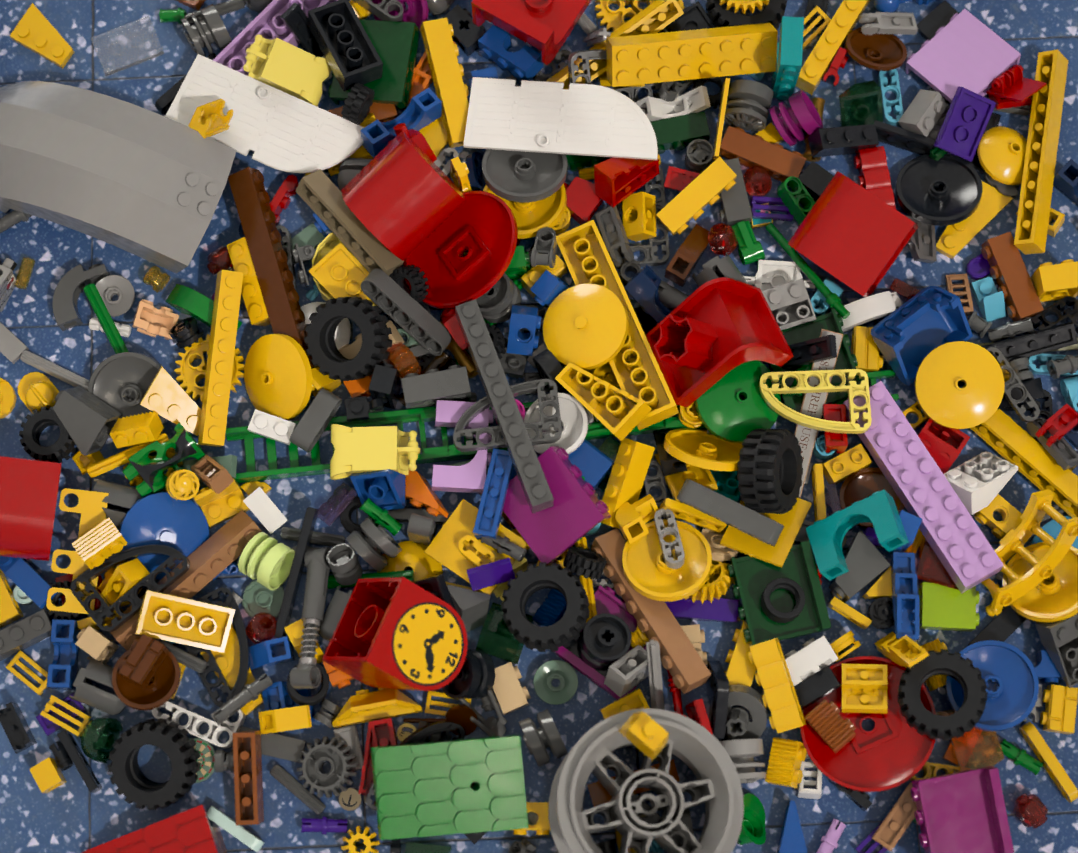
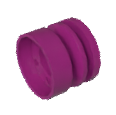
M799 90L789 96L791 107L781 101L778 104L779 108L774 105L769 110L777 132L789 146L797 144L796 138L799 141L804 140L802 129L811 135L816 130L823 128V123L817 109L803 90Z

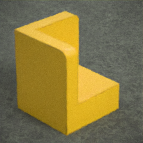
M49 757L30 768V772L41 793H49L67 782L60 768L56 767L57 762L54 758Z

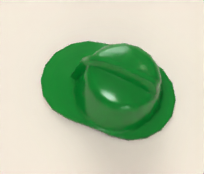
M747 793L743 795L744 814L737 843L739 845L750 843L761 845L766 840L765 810L758 797Z

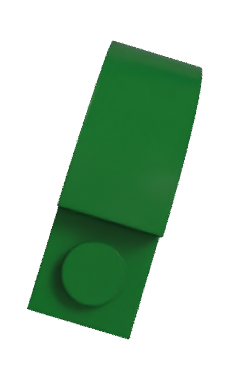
M176 284L165 302L179 312L190 315L211 327L214 301L189 287ZM238 320L237 331H238L239 327H240L241 324H242V322L239 321V320Z

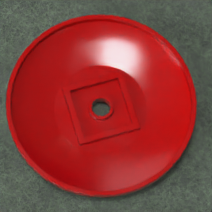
M484 191L463 192L466 201L404 260V266L415 265V267H419V272L423 271L425 273L423 278L428 279L425 282L426 285H429V289H426L428 295L425 296L426 298L422 302L437 308H454L457 305L481 297L505 273L516 249L518 231L513 212L498 196ZM468 250L467 255L462 257V254ZM406 279L407 285L411 290V285L409 281Z
M875 656L853 657L830 666L841 687L803 709L804 718L823 700L826 699L828 703L833 701L841 712L838 714L843 720L848 718L856 727L854 730L856 736L835 754L805 720L806 725L800 727L801 737L807 754L814 765L836 784L861 792L885 791L898 787L910 780L927 762L934 748L935 740L929 739V736L925 734L922 736L917 733L914 727H910L907 724L906 718L900 712L898 687L901 676L906 668L891 660ZM842 664L887 665V714L842 712ZM922 685L920 690L922 704L928 711L936 715L931 696L926 687ZM865 719H870L874 722L875 727L871 731H865L861 726L862 722Z

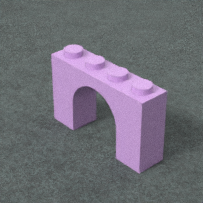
M437 400L435 426L455 427L464 412L476 402ZM489 408L485 409L473 418L466 429L488 427L489 423H493V411L489 410ZM484 433L480 435L479 440L483 444H488L491 442L492 436ZM478 450L475 457L469 463L461 466L433 465L432 491L483 493L487 477L486 466L490 465L491 453H488L487 450Z

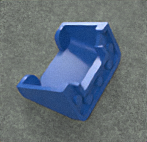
M939 286L924 288L871 329L873 341L898 379L907 386L915 382L918 370L916 365L932 350L945 343L967 341L973 337L960 298Z

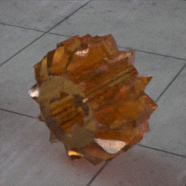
M402 344L392 349L388 360L395 367L394 369H397L400 379L405 378V375L410 373L421 374L419 362L406 345Z

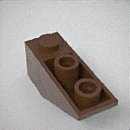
M696 224L667 266L664 277L683 287L715 234Z

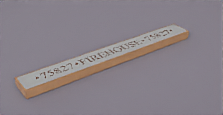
M821 329L820 337L827 335L836 336L838 357L843 334ZM837 357L812 363L811 371L834 370ZM812 376L808 379V384L811 387H817L820 384L817 377ZM828 392L805 393L800 413L821 419L823 404L826 403ZM799 424L796 425L794 435L799 441L798 445L801 447L803 474L801 478L802 486L797 498H801L818 430Z

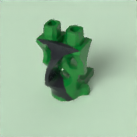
M181 423L175 426L176 434L173 438L162 444L155 441L128 459L130 464L122 472L130 481L139 474L142 476L144 481L135 487L142 497L152 492H159L165 488L168 477L164 476L166 469L182 470L184 468H180L177 464L184 459L193 457L200 460L205 456L203 449ZM169 448L175 449V455L172 458L166 456ZM151 451H156V458H148V454Z

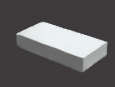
M260 487L243 500L270 534L287 521V518Z

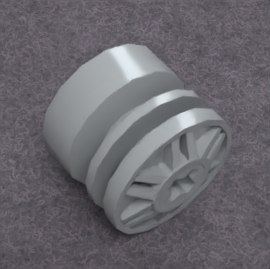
M763 739L720 741L735 765L741 784L754 783L766 778V772H755V768L765 767V763L754 761V757L764 754Z

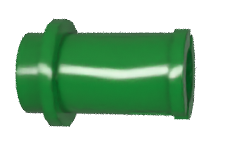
M181 7L178 10L160 9L159 19L161 23L178 22L182 24L181 19L185 18L187 13Z

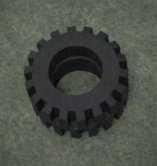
M41 407L40 412L35 409L32 411L34 415L30 416L28 414L25 417L27 422H22L21 427L23 431H19V436L22 437L20 443L24 446L23 449L35 460L63 463V458L68 460L71 458L69 454L76 452L74 448L76 444L53 410V407H50V409ZM49 426H59L60 436L58 440L51 446H41L39 438L42 431Z

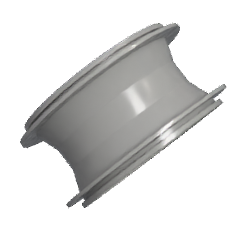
M641 708L624 711L612 715L592 727L564 757L556 771L548 801L550 831L558 853H603L595 844L590 833L616 829L622 835L619 853H628V848H633L636 853H648L652 840L668 853H732L741 831L744 814L740 778L726 749L715 736L700 724L688 717L661 709ZM643 711L669 733L668 743L655 757L659 762V768H651V759L644 755L640 770L634 773L612 752L634 745L618 731L633 713ZM671 754L676 755L686 763L698 781L678 784L668 774ZM607 769L614 771L616 775L615 780L607 775ZM592 772L611 795V800L608 803L583 811L584 790ZM646 787L658 795L644 794L637 801L631 802L633 790L636 788ZM682 792L690 793L692 797L691 802H684ZM642 800H648L651 803V811L647 812L642 809ZM705 803L704 827L697 841L680 818L682 817L683 810ZM663 809L661 820L657 824H646V822L641 821L636 816L649 817L657 810ZM595 814L603 816V825L594 823L593 816ZM672 836H676L680 839V847H677L674 844L673 840L671 839Z

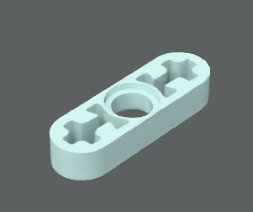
M211 805L206 812L210 820L252 850L259 852L264 845L261 839L243 826L236 825V821Z

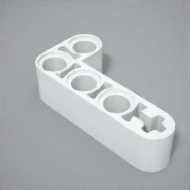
M168 701L162 706L152 709V714L156 719H167V724L173 721L179 724L178 729L182 730L185 728L190 734L222 748L233 746L232 733L240 731V727L243 726L246 718L240 709L238 710L239 719L236 722L231 723L228 718L221 725H218L214 721ZM160 708H166L173 712V716L162 714L159 711ZM187 714L189 721L186 725L181 726L179 718L181 715ZM208 723L209 731L201 735L199 732L200 725ZM227 731L230 738L228 742L222 744L219 741V736L222 732Z

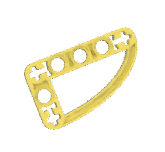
M862 369L768 372L760 378L759 390L764 401L773 411L791 422L815 430L845 434L865 433L871 426L869 380L867 373ZM845 375H848L847 380H853L858 375L859 379H863V381H861L860 385H857L856 381H849L848 386H845ZM812 376L817 377L820 384L817 387H811L807 379ZM832 376H838L841 378L842 383L839 386H833L829 379ZM793 377L797 380L798 384L796 387L790 388L785 384V380ZM779 378H782V388H778L779 384H772V388H768L767 384H763L767 379H771V382L776 383L779 381ZM848 391L850 422L830 421L804 415L785 406L773 394ZM862 396L865 399V405L861 407L856 406L853 398ZM859 412H863L862 421L866 422L863 427L855 423L859 419Z

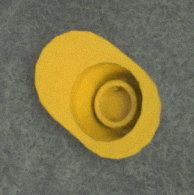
M30 372L20 380L18 395L31 413L35 409L40 412L41 407L50 409V407H54L56 404L55 398L59 390L46 375L40 372Z

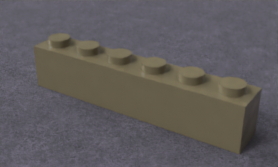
M321 169L301 179L296 193L369 273L373 269H381L390 277V274L395 269L401 268L404 261L389 251L360 222L343 201L342 192Z

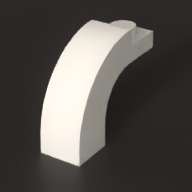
M702 85L680 95L672 102L650 96L635 102L643 110L650 122L697 113L711 107L707 87Z
M881 292L844 305L850 315L846 319L842 318V331L848 332L854 326H860L869 321L890 315L902 306L897 292Z

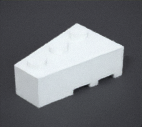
M825 636L816 641L812 638L802 644L804 648L796 652L794 649L784 655L794 686L838 660L837 655Z

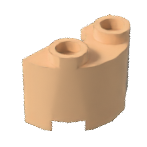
M142 299L138 303L132 327H137L138 332L156 338V335H159L167 340L172 339L169 331L177 324L179 315L172 313L173 310L167 307L157 309L153 306V302Z

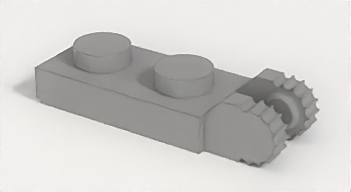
M875 12L864 13L858 18L859 23L864 24L861 27V31L865 35H873L875 33L916 35L918 31L913 13Z

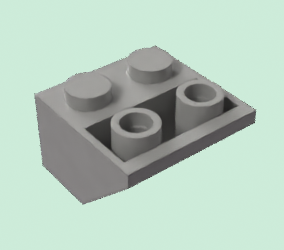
M920 89L898 122L905 130L937 139L949 110V105L939 92Z
M803 278L762 291L781 331L816 320Z

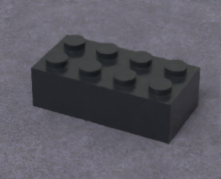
M338 0L308 11V27L343 92L350 90L357 83L363 85L382 78L383 62L349 0Z

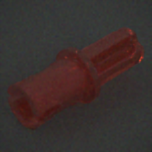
M895 278L890 286L891 290L906 297L907 301L920 292L916 288L917 286L913 287L898 278Z

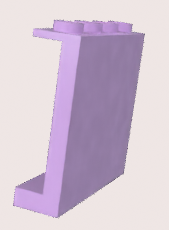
M964 9L959 14L953 15L945 27H940L931 40H926L916 54L912 53L907 58L905 73L908 74L913 71L935 91L939 92L941 96L952 103L958 86L984 97L987 94L986 91L992 88L991 83L994 78L1009 70L1013 65H1019L1021 53Z

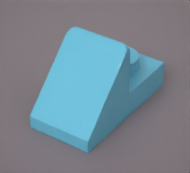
M991 276L970 284L984 320L993 322L1006 317L1003 291H997Z

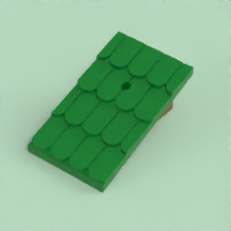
M519 735L371 747L380 840L529 828L521 738Z

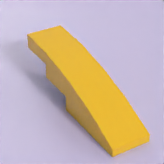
M891 632L874 643L879 652L903 667L910 668L929 656L926 650L907 635L896 639V634Z

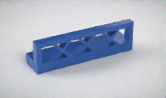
M493 448L473 530L477 540H481L482 537L496 539L514 466L509 452Z

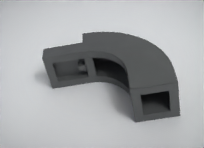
M80 264L68 271L59 281L54 291L52 304L55 320L62 331L83 324L77 307L79 296L84 291L83 288L86 285L96 284L102 278L110 275L105 264L92 265L89 267V270H85Z

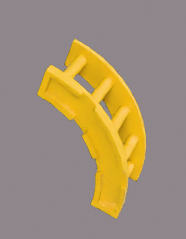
M1049 489L1031 494L1029 502L1020 517L1023 521L1016 530L1011 529L999 541L1000 546L994 550L1004 564L1000 571L1013 582L1002 588L996 585L990 578L981 582L995 595L991 606L994 610L1009 606L1012 602L1035 588L1044 579L1049 578L1078 536V517L1067 519L1053 508L1051 502L1054 493ZM1046 514L1062 526L1056 540L1040 527V523ZM1033 534L1050 547L1041 560L1024 547V544ZM1015 553L1021 555L1033 566L1022 577L1005 564Z

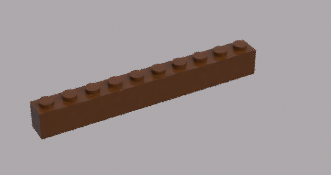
M247 167L228 176V180L274 334H285L295 339L307 355L308 343H304V337L308 336V332L305 331V315L300 308L299 295L293 285L294 278L288 268L287 254L281 244L282 237L277 230L275 224L276 217L269 204L270 197L263 184L264 177L260 170ZM307 355L311 369L315 368L311 363V360H313L312 356Z

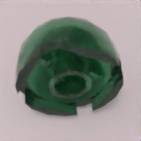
M98 717L88 722L80 734L83 753L96 762L107 763L106 761L108 760L112 761L109 759L110 751L115 749L113 744L119 739V731L123 732L120 721L109 717Z

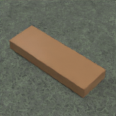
M909 782L872 836V839L890 852L915 818L917 806L911 797L910 789L913 788L911 782Z

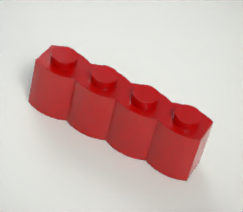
M884 146L858 149L856 156H854V167L860 173V176L857 177L858 184L896 209Z

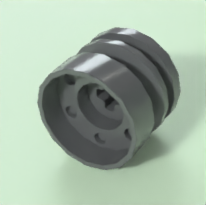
M213 4L201 9L203 18L201 21L194 14L190 15L194 23L192 25L189 24L186 17L181 19L183 32L192 50L197 55L200 54L204 57L206 56L202 48L206 47L209 54H212V43L215 42L221 50L232 42Z
M742 79L732 82L728 95L729 102L726 104L725 123L732 127H740L745 131H761L765 129L766 119L769 114L767 110L770 109L774 94L772 89L765 84L752 80Z

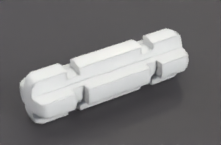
M91 318L89 328L104 332L98 318ZM114 322L121 336H130L132 330L130 325H121Z

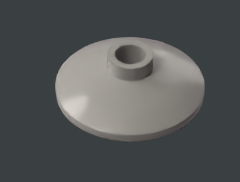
M109 275L96 283L95 286L111 317L120 316L132 307L135 300V291L132 284L126 278L119 275ZM114 295L119 296L116 301H112V297Z

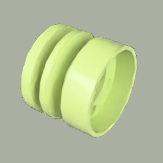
M260 532L253 536L243 549L238 562V570L251 579H257L258 583L269 590H276L287 580L290 574L295 550L283 543H278L275 538L270 537L265 532Z

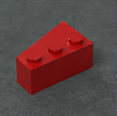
M613 157L594 165L595 194L611 207H615L659 174V159L645 160Z
M392 718L371 721L368 724L361 783L358 793L360 795L365 794L373 779L371 747L398 745Z

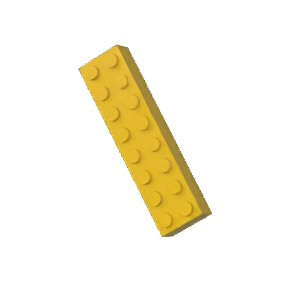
M771 23L609 37L606 38L607 80L612 87L775 72L778 31Z

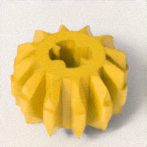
M356 826V835L349 829L348 834L351 836V839L347 837L342 838L344 842H348V846H342L341 850L349 849L350 852L348 853H379L377 849H373V846L380 845V841L372 842V839L377 836L375 832L367 836L370 831L369 827H366L362 834L361 827ZM360 839H363L366 849H361V852H358V847L355 846V843L361 842Z

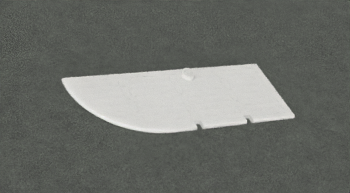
M200 54L197 55L165 117L189 127L188 125L197 107L223 99L225 101V107L222 110L223 114L227 115L229 110H233V116L229 122L230 127L228 130L210 137L237 150L236 152L247 156L251 150L254 152L253 160L289 173H312L319 169L331 168L350 157L364 143L360 132L364 127Z
M473 77L464 148L645 160L658 159L657 139L648 117L633 100L614 89L593 84L570 83L568 90L563 89L564 83L529 80H522L521 87L515 86L516 80L480 77Z

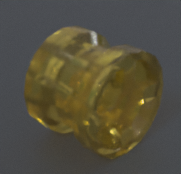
M155 265L145 274L143 282L146 285H151L154 291L160 292L168 284L170 275L162 273L160 268Z

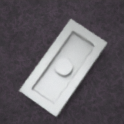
M255 409L247 430L290 445L289 439L297 424Z

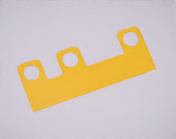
M69 488L61 491L60 510L81 513L78 538L106 519V514L102 507L107 508L108 503L102 502V500L109 496V493ZM69 493L77 495L79 499L77 506L73 508L67 507L64 504V497ZM57 549L53 552L51 569L54 572L73 574L74 580L89 569L77 551ZM61 554L68 555L71 559L69 567L65 569L59 568L56 564V559ZM98 577L91 581L96 588ZM79 583L80 588L77 591L84 592L87 597L91 595L84 588L87 584ZM52 587L48 590L46 607L49 610L88 614L73 595L71 589ZM57 592L63 593L66 597L65 604L60 607L54 606L51 602L52 595ZM95 599L90 602V608L93 611Z

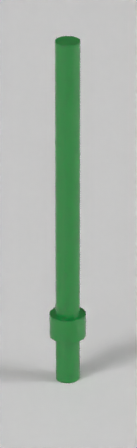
M769 223L765 229L826 298V303L831 308H834L843 319H846L850 313L842 305L838 295L829 290L797 251L787 244L788 241L772 223Z

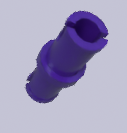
M323 816L322 819L302 818L301 832H322V835H327V832L347 833L348 819H327V816Z

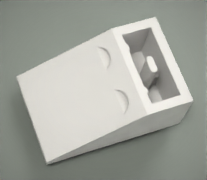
M985 451L944 473V476L968 512L973 515L992 502L1017 472L1018 466Z

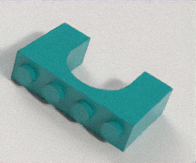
M782 16L779 43H777L776 71L772 72L771 89L774 92L773 98L778 100H787L789 96L793 95L800 74L803 53V17Z
M887 491L874 492L871 496L861 501H856L851 506L836 511L831 516L818 520L806 528L819 572L829 581L849 572L842 551V542L846 533L859 523H872L879 544L888 552L909 543L895 501Z

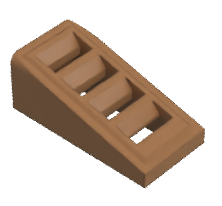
M967 274L946 275L947 291L956 296H964V299H960V301L965 303V306H963L965 315L971 316L974 309ZM952 280H962L963 284H952ZM963 288L964 291L953 292V289Z
M205 455L190 468L197 477L217 494L221 493L234 481L227 469L208 455Z

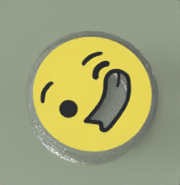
M404 722L397 727L396 738L401 743L418 729L413 723Z

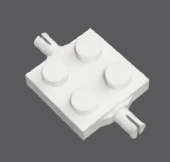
M758 260L755 277L743 275L749 285H755L761 291L803 278L801 269L795 262ZM804 280L806 288L815 289V285L810 280Z

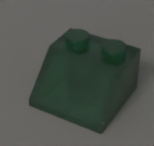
M493 602L482 627L476 649L518 664L524 644L519 643L508 629L503 619L504 614L501 610V605ZM526 614L527 619L532 623L533 616Z

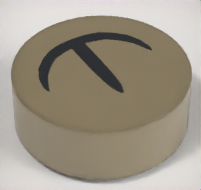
M347 788V791L340 793L339 804L347 811H354L361 805L362 797L358 794V790Z

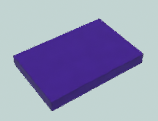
M958 86L934 147L972 162L996 102Z

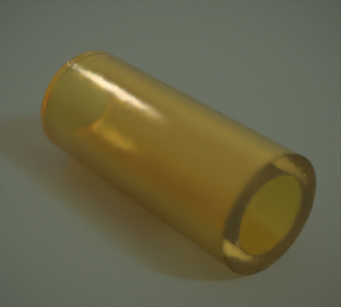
M23 257L14 284L15 287L27 289L35 260Z

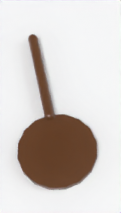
M460 704L451 707L447 711L445 718H404L403 722L419 723L421 720L434 723L449 721L461 725L465 730V735H469L477 727L470 720V717H474L477 720L478 718L472 708ZM451 730L452 733L459 735V733H457L456 730Z

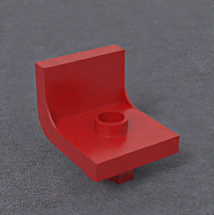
M472 0L473 24L481 26L486 20L541 50L542 63L548 65L561 49L591 0Z
M727 277L716 278L701 285L645 335L676 405L684 407L690 406L729 371L742 363L760 360L782 367L793 357L761 289Z

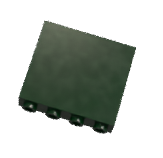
M359 19L383 62L382 78L363 85L374 90L373 103L396 104L399 109H406L409 103L419 43V28L414 22ZM332 71L333 80L332 85L329 86L328 94L332 101L339 105V101L347 99L351 89L343 92Z
M831 309L828 314L816 317L814 321L782 330L788 345L819 338L821 329L841 333L843 338L834 370L856 369V366H858L855 354H851L848 347L851 346L849 337L843 333L841 328L843 326L842 317L840 314H836L835 309ZM768 363L771 372L797 371L798 368H801L799 366L783 370L781 366ZM845 375V386H848L849 381H856L857 385H860L861 381H863V379H859L858 375L853 380H847L848 375ZM832 376L831 385L839 386L842 383L841 378ZM779 378V381L777 382V384H779V388H782V378ZM787 378L785 384L791 387L795 378ZM848 391L828 392L825 404L847 399ZM797 393L795 395L781 394V402L790 409L800 413L805 393H802L801 397L796 396Z
M810 540L792 546L782 568L750 556L731 557L730 564H727V569L729 570V577L734 578L735 586H732L734 598L739 599L740 607L737 608L740 621L744 620L746 629H743L745 642H749L750 646L774 638L782 641L826 631L831 628ZM779 578H788L797 582L805 594V605L802 612L793 621L787 623H777L769 619L763 613L761 607V596L764 589L770 582ZM776 589L770 596L771 605L779 612H790L796 605L794 595L786 589Z

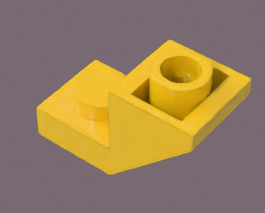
M309 705L258 712L261 734L312 727Z

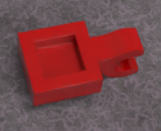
M839 47L828 72L823 77L824 82L827 81L829 76H833L835 78L833 86L838 85L839 75L837 72L839 68L844 69L849 59L846 56V49Z

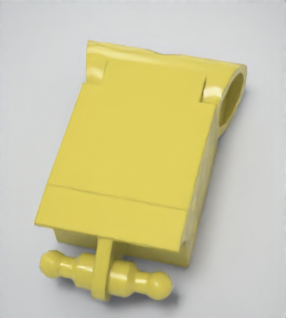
M257 34L254 43L245 52L247 54V61L243 69L249 72L248 76L318 106L322 96V84L332 71L326 58L316 57L279 38L269 40Z
M331 424V443L335 451L330 460V479H344L350 477L351 474L387 469L403 475H409V470L415 471L417 469L416 460L418 459V454H420V448H418V442L416 441L417 432L415 430L403 432L397 426L350 428Z

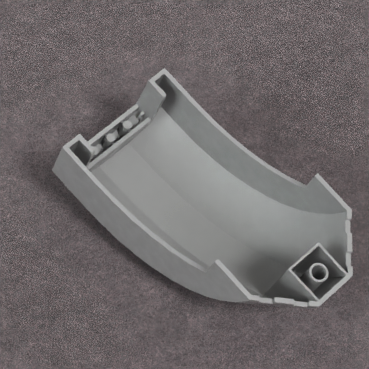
M22 81L0 87L1 212L6 213L9 209H13L63 225L114 245L174 273H178L189 266L226 186L237 150L211 137L204 139L198 131L153 111L94 91L44 81Z

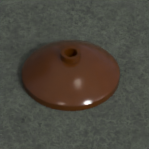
M857 28L848 34L845 41V48L850 57L859 65L871 70L890 71L904 64L907 57V49L904 43L893 34L875 33L873 35L862 34L861 28Z
M863 468L852 473L846 478L840 489L839 501L842 510L851 506L854 502L861 501L871 496L874 492L882 490L887 491L893 497L898 513L901 510L904 511L905 506L880 468ZM869 522L857 524L864 528H874L873 524Z
M131 649L127 650L116 662L112 673V685L118 698L125 705L137 710L155 709L169 701L177 691L181 677L180 667L175 656L169 651L153 676V682L148 684L146 689L143 690L124 680L118 673L121 660L125 657L127 658L132 651Z

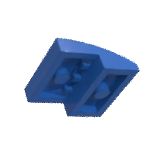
M287 681L275 682L262 692L265 711L302 705L295 703L290 698L287 692ZM296 689L302 696H312L311 689ZM309 706L311 722H315L316 720L313 718L314 708Z

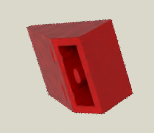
M930 418L918 434V437L943 474L950 469L970 439V436L959 429L946 428L935 423Z

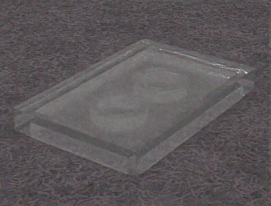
M149 16L91 38L106 76L164 55Z

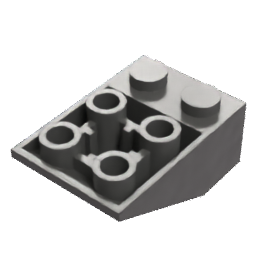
M1078 613L1058 622H1036L1035 625L1040 640L1068 688L1077 685Z

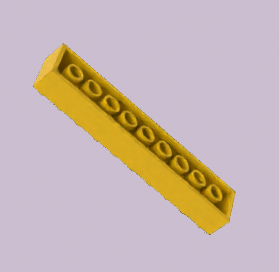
M594 220L557 235V244L575 285H601L612 291L626 308L629 320L628 335L622 349L609 363L620 388L646 402L652 408L637 424L638 430L678 414L679 411Z

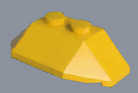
M378 688V691L369 692V689L358 690L356 695L350 696L332 724L334 728H340L353 724L421 713L423 709L418 703L398 689Z

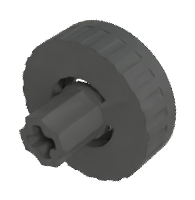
M730 685L724 741L758 739L766 729L768 708L765 707L761 694L749 686ZM712 699L711 704H710L709 715H708L709 720H710V725H711V714H712V702H713V699ZM735 705L743 706V707H745V708L748 710V712H747L745 709L741 708V707L731 708V706H735Z

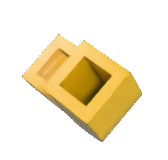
M650 494L631 505L628 501L625 502L616 512L615 519L624 538L630 544L649 533L645 523L654 519L655 513L659 510L654 498Z

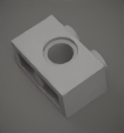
M637 645L609 666L604 684L619 697H622L648 677L646 650Z

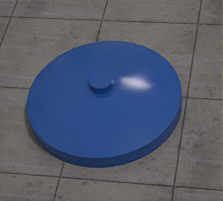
M167 491L151 493L140 498L127 510L119 531L127 541V545L123 547L122 551L144 545H165L182 552L186 557L209 539V527L202 510L190 499L175 500L170 497ZM146 555L137 558L151 573L170 556ZM177 559L175 561L176 566L179 565L182 561ZM168 566L166 567V570H168L169 572L174 569L168 568ZM159 573L156 579L161 580L166 576V573Z
M986 640L971 644L959 652L962 658H969L973 661L972 665L975 668H979L982 673L981 677L985 679L987 685L986 707L974 728L991 732L1004 731L1017 726L1029 716L1038 698L1039 681L1032 662L1021 650L1002 641ZM947 676V697L951 707L957 712L963 704L964 692L958 681Z

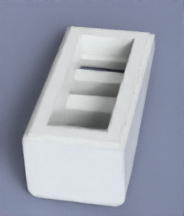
M802 761L800 770H802L803 777L801 783L798 784V798L820 799L822 794V772L818 768L817 771H804V767H817L813 762ZM804 777L816 778V781L804 780ZM804 786H806V787H816V789H808V788H804Z

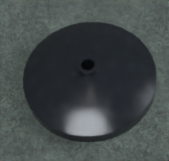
M929 154L912 159L901 169L896 182V197L901 208L912 218L929 225L946 226L967 219L978 208L982 196V181L977 171L965 160L950 154H945L938 161L931 159Z

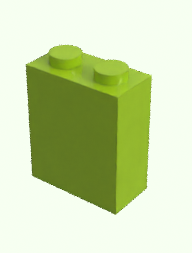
M922 582L919 585L920 629L967 632L975 630L976 626H979V613H976V604H979L980 598L979 591H976V586L961 594L956 584Z

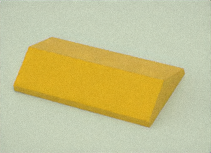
M147 590L140 609L136 634H145L152 638L224 653L235 609Z

